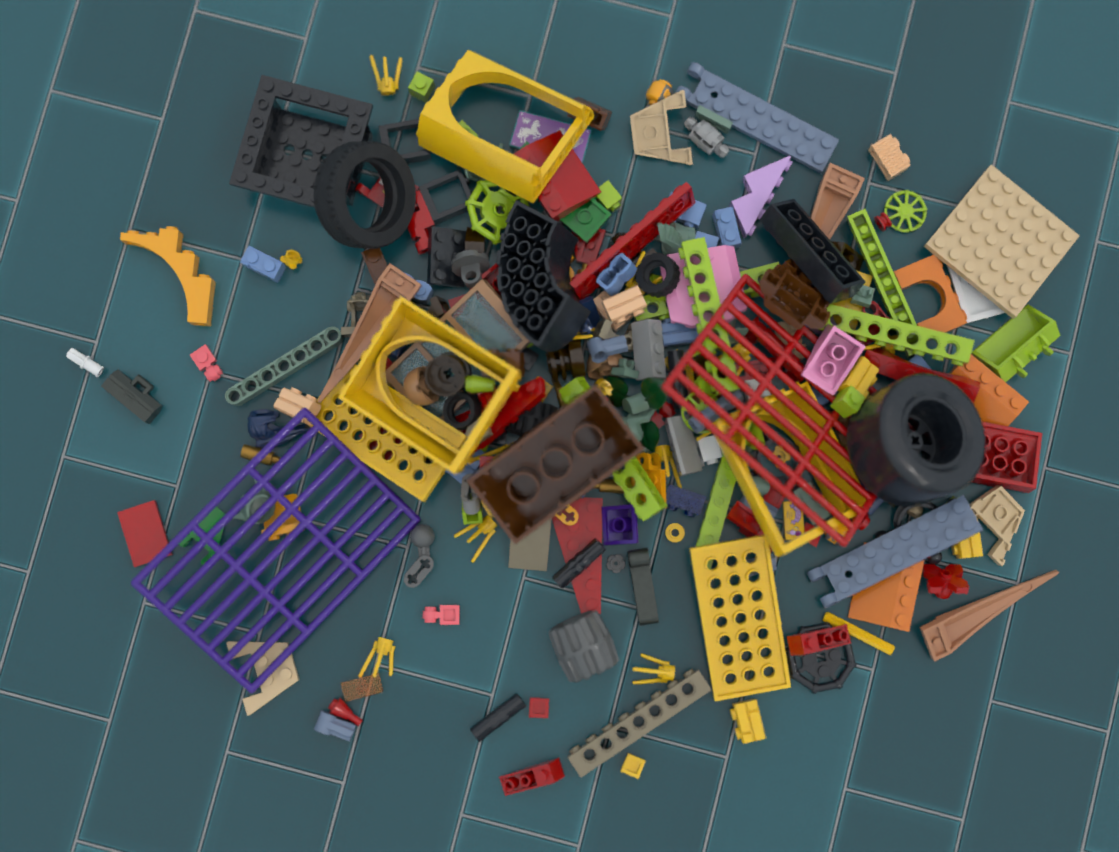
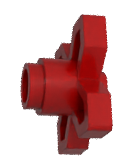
M935 564L923 565V577L929 579L927 581L929 593L935 594L940 599L949 598L953 592L956 594H968L969 585L967 580L962 579L963 569L960 564H949L945 569H941Z

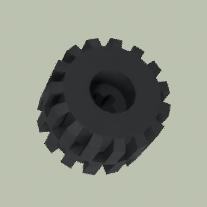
M540 401L529 411L525 410L518 416L519 419L514 424L512 422L508 424L505 430L522 436L558 408Z

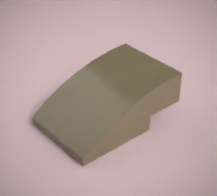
M551 519L516 545L510 540L508 568L547 571Z

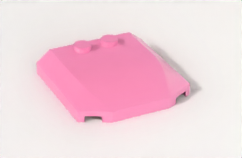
M728 245L707 248L720 304L723 303L741 278L735 249L733 246ZM679 253L668 254L667 256L673 259L680 268V281L676 289L671 294L665 296L670 322L672 324L679 323L691 329L696 328V323L699 322L697 316H694L691 305L694 304L693 297H689L687 286L690 284L688 278H685L683 274V267H685L684 259H680ZM692 256L690 262L697 265L700 263V259L697 256ZM660 266L663 281L666 277V270ZM702 275L694 277L695 282L699 284L705 282ZM700 294L699 300L706 303L709 301V297L706 294ZM736 297L732 304L740 312L744 313L747 310V306ZM726 310L723 317L727 322H731L735 317ZM709 312L703 314L704 320L708 322L713 316Z

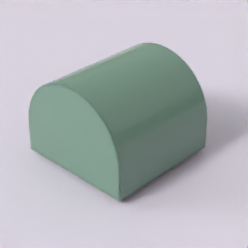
M642 393L622 400L623 410L632 415L649 409L648 401H645Z

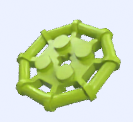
M479 180L469 199L465 201L472 225L471 229L492 241V244L497 245L502 242L500 240V230L506 228V220L515 201L520 199V202L529 206V203L518 195L514 197L502 187L496 192L490 191L489 187L498 185L488 180ZM483 191L486 195L482 202H477L476 200ZM502 206L504 214L497 213L496 207ZM475 207L480 208L481 221H478ZM486 223L494 228V234L481 225Z

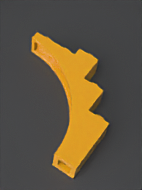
M166 226V229L160 228L159 236L154 232H146V235L139 234L138 231L128 230L127 233L121 232L120 240L123 243L154 252L162 257L175 271L183 286L187 300V322L191 325L211 326L216 282L209 275L199 274L197 277L199 257L189 250H182L181 253L183 234L178 228Z

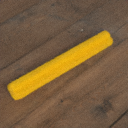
M826 612L822 620L830 623L832 626L847 624L849 635L888 655H891L895 649L894 645L830 612Z

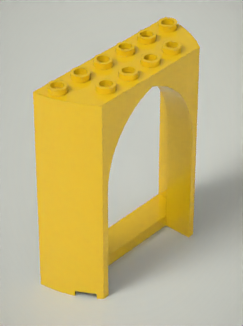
M467 50L464 56L457 61L452 72L447 74L443 84L436 89L431 100L424 105V109L420 113L416 136L418 137L419 146L534 203L595 116L590 107L474 51ZM483 83L506 84L576 116V119L542 167L539 168L469 133L456 121L451 112V107L466 88Z
M400 296L393 303L389 316L383 319L379 332L373 335L368 350L366 349L362 353L360 363L352 369L350 379L341 387L338 398L453 474H457L464 470L467 463L471 465L475 460L471 457L512 390L518 391L520 385L517 382L521 379V374L509 364ZM429 342L439 344L502 383L461 450L411 418L394 401L387 385L385 371L387 356L391 352L410 343Z
M799 381L796 382L803 390H805L812 398H814L817 401L807 381L802 384H800ZM783 388L780 390L821 428L824 426L827 420L792 389L785 391ZM773 395L763 398L812 442L815 440L817 434ZM756 403L751 411L762 421L771 423L783 430L799 446V450L804 456L808 448ZM738 410L730 415L736 419L740 411ZM746 417L741 425L748 430L751 421ZM722 418L714 422L724 433L730 427ZM831 428L828 434L839 443L836 435L834 434ZM736 431L732 440L745 451L746 439ZM714 435L776 557L782 556L825 533L819 526H816L785 543L752 479L747 463ZM823 440L819 448L860 483L851 464ZM814 454L810 463L862 507L866 499ZM815 478L826 500L848 519L857 515ZM835 517L825 521L832 528L841 524Z

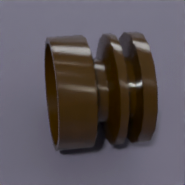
M580 339L572 340L566 345L565 349L561 348L557 351L546 352L548 370L553 378V382H558L557 373H561L563 381H566L567 371L571 372L573 379L576 377H586Z
M452 351L445 352L428 363L425 369L426 384L432 392L439 396L447 397L454 395L465 388L467 376H472L471 363ZM452 369V373H454V375L451 376V372H449L448 370Z

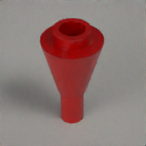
M341 697L338 699L334 698L328 706L330 709L329 714L350 720L357 726L363 721L353 713Z

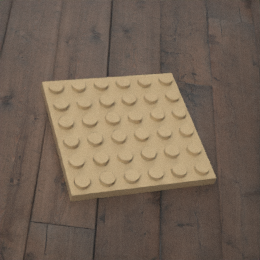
M990 165L924 247L1014 319L1080 235L993 165Z

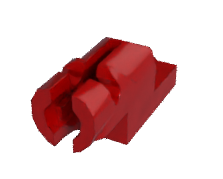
M420 190L416 191L415 209L419 211L413 213L407 229L412 240L417 241L415 246L421 255L428 252L429 227H435V224Z
M737 500L726 518L739 526L738 531L745 537L764 535L752 510Z

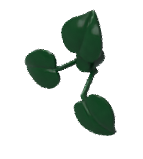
M615 376L604 378L613 388L611 391L612 395L610 397L606 395L609 398L610 404L615 407L623 406L622 400L630 397L626 395L628 393L627 384ZM648 377L642 381L641 393L645 397V401H648L649 408L660 409L666 402L668 394L662 390V384L665 380ZM652 421L640 424L643 431V438L640 440V444L651 452L655 451L660 438L657 425Z

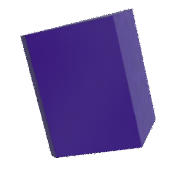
M632 504L601 507L604 545L639 543L637 515Z

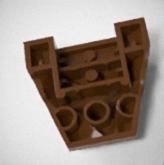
M792 259L786 260L783 265H776L773 270L771 268L766 270L759 281L761 292L764 294V305L771 313L776 314L786 324L793 326L795 329H801L804 325L811 329H823L830 318V312L827 311L830 303L823 298L820 291L812 285L809 278L800 271L798 265Z

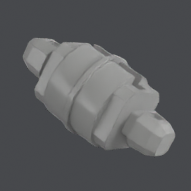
M689 117L684 125L689 131H692L689 134L692 142L705 153L711 155L716 152L715 154L724 158L729 153V149L724 144H721L725 139L722 134L709 122L702 120L697 123L696 119Z

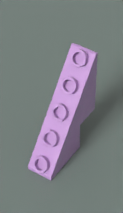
M791 156L744 175L742 182L748 194L731 201L729 207H733L736 222L744 238L747 235L751 236L756 228L753 225L756 219H760L765 212L763 209L764 204L770 203L774 196V193H772L773 188H778L783 180V177H781L782 172H787L792 164V161H790Z

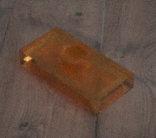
M377 673L376 677H373L372 674L341 683L345 702L384 692L379 673Z

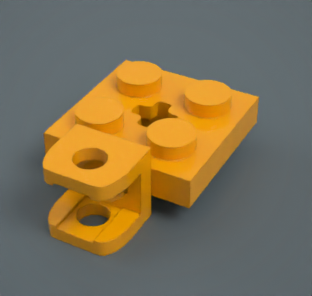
M639 453L636 455V458L639 462L642 457L644 458L641 465L666 502L665 470L661 469L659 454ZM652 458L654 459V464H653V465H651V459H652ZM631 477V485L635 486V480ZM641 494V500L645 503L646 497L644 494Z

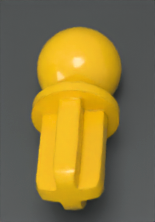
M600 378L595 381L594 384L598 386L604 396L608 395L610 397L612 395L611 391L613 388L606 379Z

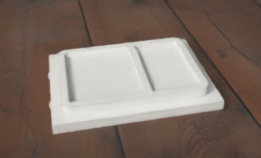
M948 267L955 293L959 298L958 304L967 315V323L1005 313Z

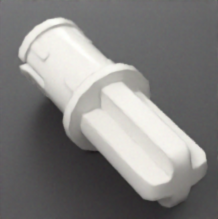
M74 348L67 352L66 357L96 377H99L104 371V367L91 360L90 356H85Z

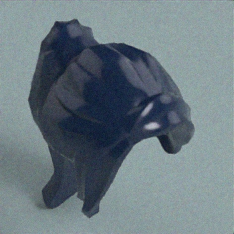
M259 409L250 412L247 418L248 433L251 438L255 439L257 448H264L283 428L271 423L276 421L275 418L279 416L277 411ZM305 423L296 426L277 446L283 445L297 435L306 433L311 427H308Z

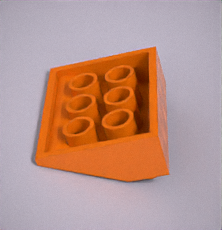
M972 354L968 364L963 363V366L955 365L948 373L981 382L974 405L982 422L1009 426L1029 403L1028 400Z
M924 560L852 595L847 618L909 632Z

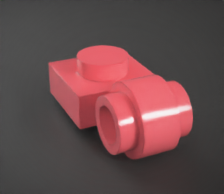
M206 344L190 354V357L200 371L206 369L204 375L210 382L221 378L223 372L217 364L212 365L217 359Z
M440 605V612L436 610V607H425L423 619H425V623H436V619L440 618V625H459L460 605Z

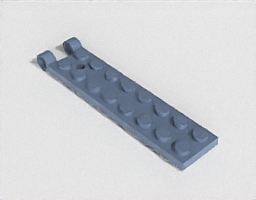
M695 62L690 64L687 73L691 77L700 80L694 94L683 86H678L675 92L685 91L686 104L696 109L701 105L732 121V128L786 156H791L793 160L820 174L823 172L839 139L708 72L700 64ZM711 93H716L718 97L712 98Z
M962 495L821 567L810 570L807 575L811 582L828 576L835 592L825 595L820 599L823 607L828 608L983 531L966 498ZM847 571L852 572L853 575L851 578H847L845 576V573Z

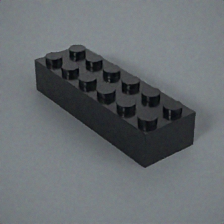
M795 199L771 204L759 219L764 228L771 233L776 242L787 252L789 258L798 265L800 271L809 278L812 285L820 291L823 298L830 304L852 298L866 282Z

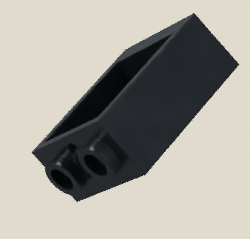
M419 119L379 126L381 142L391 147L389 133L418 128ZM424 148V151L402 154L401 156L408 164L431 160L430 153L433 152Z
M461 169L419 186V190L435 225L468 212L467 206L463 203L438 214L429 193L430 190L459 178L467 199H469L473 191L470 192L468 188L470 181L465 174H462Z

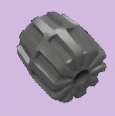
M590 610L571 617L549 630V637L557 660L570 682L575 683L583 679H590L592 675L603 673L606 669L615 666L619 661L612 636L601 615L596 610Z

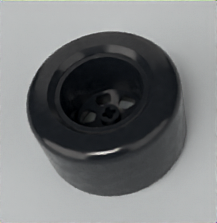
M918 373L908 375L869 394L858 412L851 415L848 423L847 449L855 473L870 492L883 501L896 506H918L963 489L976 477L984 460L985 432L975 405L957 385L935 374ZM908 423H910L916 430H911L909 428ZM920 451L925 453L924 459L918 455Z

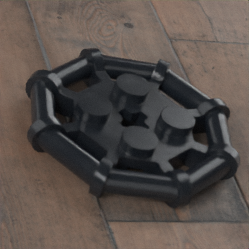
M828 622L805 627L800 626L797 634L834 626ZM852 644L844 645L847 661L841 660L839 648L842 646L800 655L802 667L798 670L795 655H790L788 646L785 648L790 669V678L795 679L808 688L813 694L837 688L840 690L843 688L842 685L854 667L857 666ZM823 652L825 654V661H820L818 663V658L816 657V654H821ZM839 665H846L839 677L836 678L834 673ZM806 671L814 676L813 682L802 676L801 673ZM830 676L833 680L832 682L818 684L819 678Z

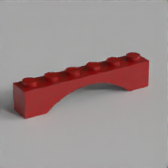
M881 348L867 349L864 356L879 369V374L896 380L918 373L941 376L962 389L973 404L980 389L981 382L922 367Z

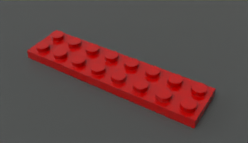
M687 182L679 185L673 194L668 198H664L658 207L645 215L643 220L635 223L628 233L620 236L613 246L605 249L598 259L591 261L583 272L576 274L569 283L576 297L579 300L587 298L599 287L596 282L598 275L610 266L611 261L617 255L623 253L629 259H632L659 235L657 223H667L670 225L696 202L692 187Z

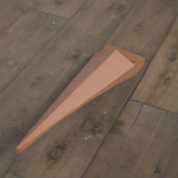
M832 163L828 164L820 182L810 217L829 240L856 199L865 179Z
M388 264L378 278L361 317L318 399V403L325 399L360 360L362 353L366 349L368 350L373 335L381 329V323L391 313L395 300L401 296L411 302L422 287L419 282L392 264Z
M1053 570L935 617V620L921 626L920 630L931 659L935 662L953 653L989 621L1016 601L1058 575L1059 571Z

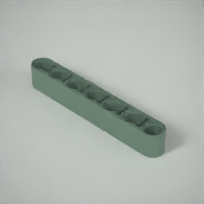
M328 327L229 388L225 393L226 401L234 406H241L339 346L344 338L341 335V331L336 327ZM337 332L338 338L331 341L329 339L330 334ZM317 342H321V349L318 351H314V344ZM300 352H305V359L297 361V355ZM288 362L289 368L286 371H281V364ZM268 372H272V379L270 381H265V374ZM252 382H255V390L249 391L248 385ZM235 392H239V399L233 402L232 395Z

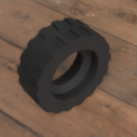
M652 253V255L642 259L640 265H638L636 282L639 288L650 296L657 298L665 297L676 289L680 281V268L669 256L663 253ZM655 267H664L666 270L665 279L660 284H653L650 281V273Z

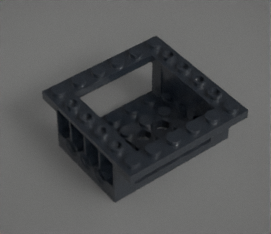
M261 75L229 184L315 208L314 183L322 157L327 156L333 149L342 144L372 140L373 135L368 123L373 110V104ZM276 99L349 117L347 125L342 126L282 110ZM289 146L295 148L294 153L291 155L285 154V149ZM306 151L313 153L312 158L309 160L303 159V154ZM360 162L356 165L349 175L345 191L346 205H353L357 192L356 187L359 184L365 162Z

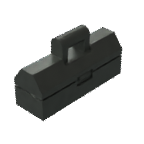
M117 369L101 385L102 388L145 423L151 424L163 407V405L149 395L154 386L140 374L132 381ZM140 384L145 390L141 392L135 386Z

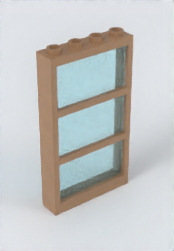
M481 279L439 319V321L485 350L499 349L500 353L506 352V349L515 348L518 349V352H521L531 343L512 323L513 321L504 309L502 297L484 279ZM414 343L386 370L387 384L390 387L394 386L399 393L404 395L403 383L410 371L421 366L427 367L428 363L435 357L450 350L435 343ZM502 358V359H501L502 361H504L505 363H507V361H506L505 358ZM471 364L472 374L481 376V370ZM449 369L448 371L451 372L450 375H454V373H452V369ZM466 388L459 391L471 394L470 391H466ZM439 396L438 401L421 407L445 422L443 405L449 396ZM460 400L455 406L454 414L468 401Z

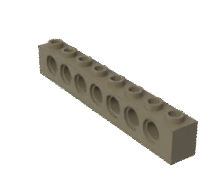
M698 669L688 670L683 674L684 678L679 681L675 679L667 684L668 689L663 692L660 690L650 696L652 698L647 703L644 701L640 702L634 707L635 711L630 714L628 712L618 717L619 721L614 725L612 723L607 724L602 728V733L597 736L593 734L585 740L587 743L581 747L578 744L570 749L568 759L579 776L583 777L711 691L712 689ZM686 683L692 685V691L688 694L682 692V686ZM669 694L676 696V701L672 705L666 703V697ZM651 706H659L660 712L657 715H651L649 713ZM636 716L643 717L644 722L641 726L633 724V719ZM625 727L628 731L627 735L619 737L617 735L618 728ZM603 738L611 740V745L608 748H603L600 745ZM587 749H592L595 751V756L587 759L584 756V752Z

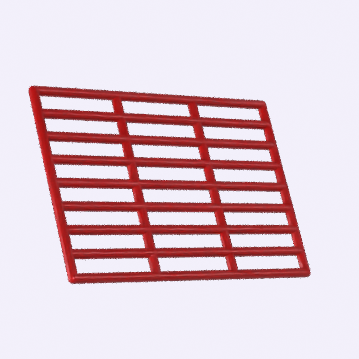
M743 274L662 384V390L839 545L846 547L877 496L867 491L819 448L824 440L851 464L848 451L828 434L833 426L847 438V428L837 420L840 414L835 410L830 414L780 369L783 363L786 362L801 375L804 368L789 354L795 348L808 360L811 352L799 340L804 335L815 345L818 337L805 325L801 329H797L793 336L741 291L745 284H747L764 299L760 285L748 274ZM736 297L788 342L784 349L732 304ZM726 310L778 355L774 363L722 318ZM716 324L722 327L769 369L765 377L712 331ZM707 337L760 383L755 391L702 345ZM697 351L750 397L745 405L692 359ZM686 365L740 411L736 419L682 373ZM775 375L827 420L822 428L771 383ZM803 377L826 399H828L831 403L833 402V400L836 397L835 395L832 396L816 384L812 383L811 381ZM676 379L730 425L726 433L721 431L671 387ZM871 386L867 391L871 394L877 390ZM765 389L817 434L813 442L761 397ZM756 403L808 448L804 456L751 411ZM746 417L799 463L794 471L741 425ZM908 423L909 428L915 431L916 429L910 423ZM736 431L789 477L785 485L732 440ZM814 454L866 499L862 507L810 463ZM805 469L857 514L852 522L800 477ZM795 483L847 528L843 537L791 492Z

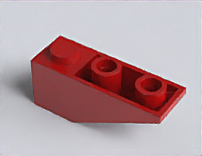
M847 624L787 636L791 656L806 655L851 644Z
M559 758L500 776L499 778L505 796L555 783L564 778L565 775Z

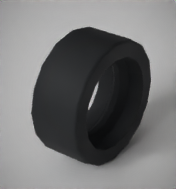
M457 392L449 396L443 405L444 420L455 429L467 430L469 425L481 417L482 407L480 402L469 393ZM460 400H466L470 405L469 417L464 422L456 421L454 416L455 406Z

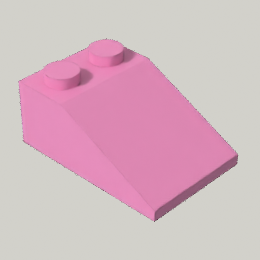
M827 324L817 339L801 375L834 396L866 346L836 326Z

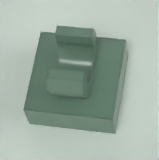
M863 285L852 297L850 303L869 308L875 288Z
M620 358L618 362L619 367H612L611 375L638 379L639 371L632 370L635 365L633 360Z

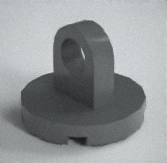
M477 250L459 252L455 255V259L451 261L452 271L455 275L461 277L465 286L473 288L482 279V274L490 268L489 257L486 253H478Z

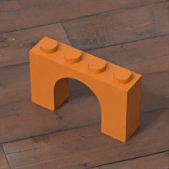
M935 255L894 271L901 290L916 284H928L934 287L941 297V308L938 314L917 323V326L947 333L967 324V315L958 304V295L952 291L950 286L951 280L942 269L943 263Z

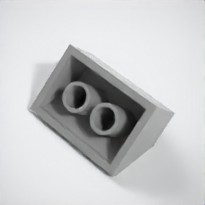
M646 319L631 323L635 370L639 371L638 379L636 380L643 381L648 377L665 380L666 366L661 320Z
M681 416L667 418L664 421L679 477L701 472L705 464L702 456H699L697 448H699L698 441H696L697 437L693 436L692 430L685 425Z

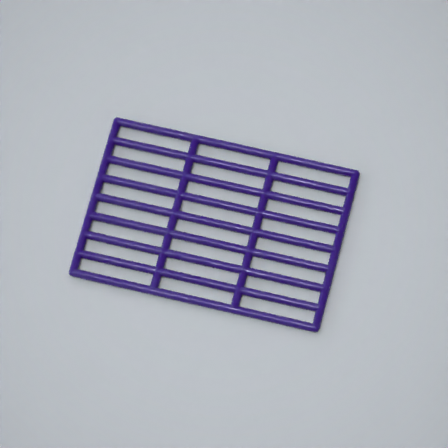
M302 408L132 579L131 585L249 693H254L420 522V517L307 408ZM305 417L313 426L262 476L255 467ZM320 431L327 440L277 490L269 481ZM334 445L341 454L291 503L283 495ZM348 458L355 467L307 516L302 514L298 510L300 505ZM362 472L369 481L319 530L312 521ZM250 474L257 483L206 533L198 524ZM376 485L383 494L333 543L326 535ZM262 488H265L272 496L220 546L213 537ZM390 499L397 507L349 556L340 550L365 522ZM278 501L286 510L235 560L228 553L230 548ZM404 512L411 520L363 570L359 568L354 561ZM293 515L300 523L249 573L242 564ZM307 528L314 537L264 587L256 578ZM191 531L201 538L151 590L141 583ZM321 541L328 550L278 600L271 591ZM208 545L215 551L208 561L165 604L159 600L156 595ZM333 555L339 558L343 563L292 613L285 604ZM222 558L230 566L178 617L170 609ZM349 568L356 577L306 626L299 618ZM235 572L242 576L244 580L194 631L185 623ZM249 585L259 592L209 644L200 637ZM265 598L273 607L222 657L214 649ZM278 612L284 615L287 620L236 670L229 662ZM292 625L298 628L301 633L251 684L243 675Z

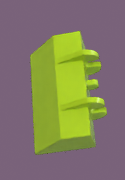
M1027 304L1017 317L1008 320L974 349L971 354L1003 381L1007 382L1015 374L1025 378L1028 373L1023 368L1030 361H1035L1037 355L1041 352L1051 356L1054 352L1048 346L1061 335L1055 320Z

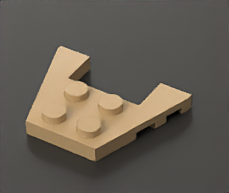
M684 90L630 115L634 154L693 165L691 147L671 149L667 110L686 108Z
M996 485L971 502L969 506L975 516L998 537V541L987 555L997 565L1003 566L1006 561L1004 560L1006 551H1009L1012 544L1010 541L1013 534L1018 530L1025 510L1002 486Z
M226 642L228 650L230 651L237 642ZM248 642L234 658L247 654L252 656L265 642ZM275 642L254 664L257 677L289 646V642ZM292 654L260 686L262 693L243 698L247 716L253 714L300 680Z

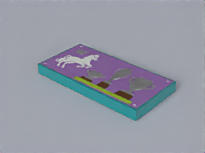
M519 110L509 147L519 150L526 141L531 144L559 130L564 135L571 124ZM586 128L572 148L582 164L592 132L588 128Z

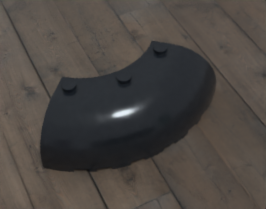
M516 200L507 217L505 232L500 237V240H502L501 248L497 253L498 289L502 295L505 311L509 314L513 321L512 323L522 335L546 352L557 351L572 341L591 313L578 301L569 284L570 261L579 239L559 222Z

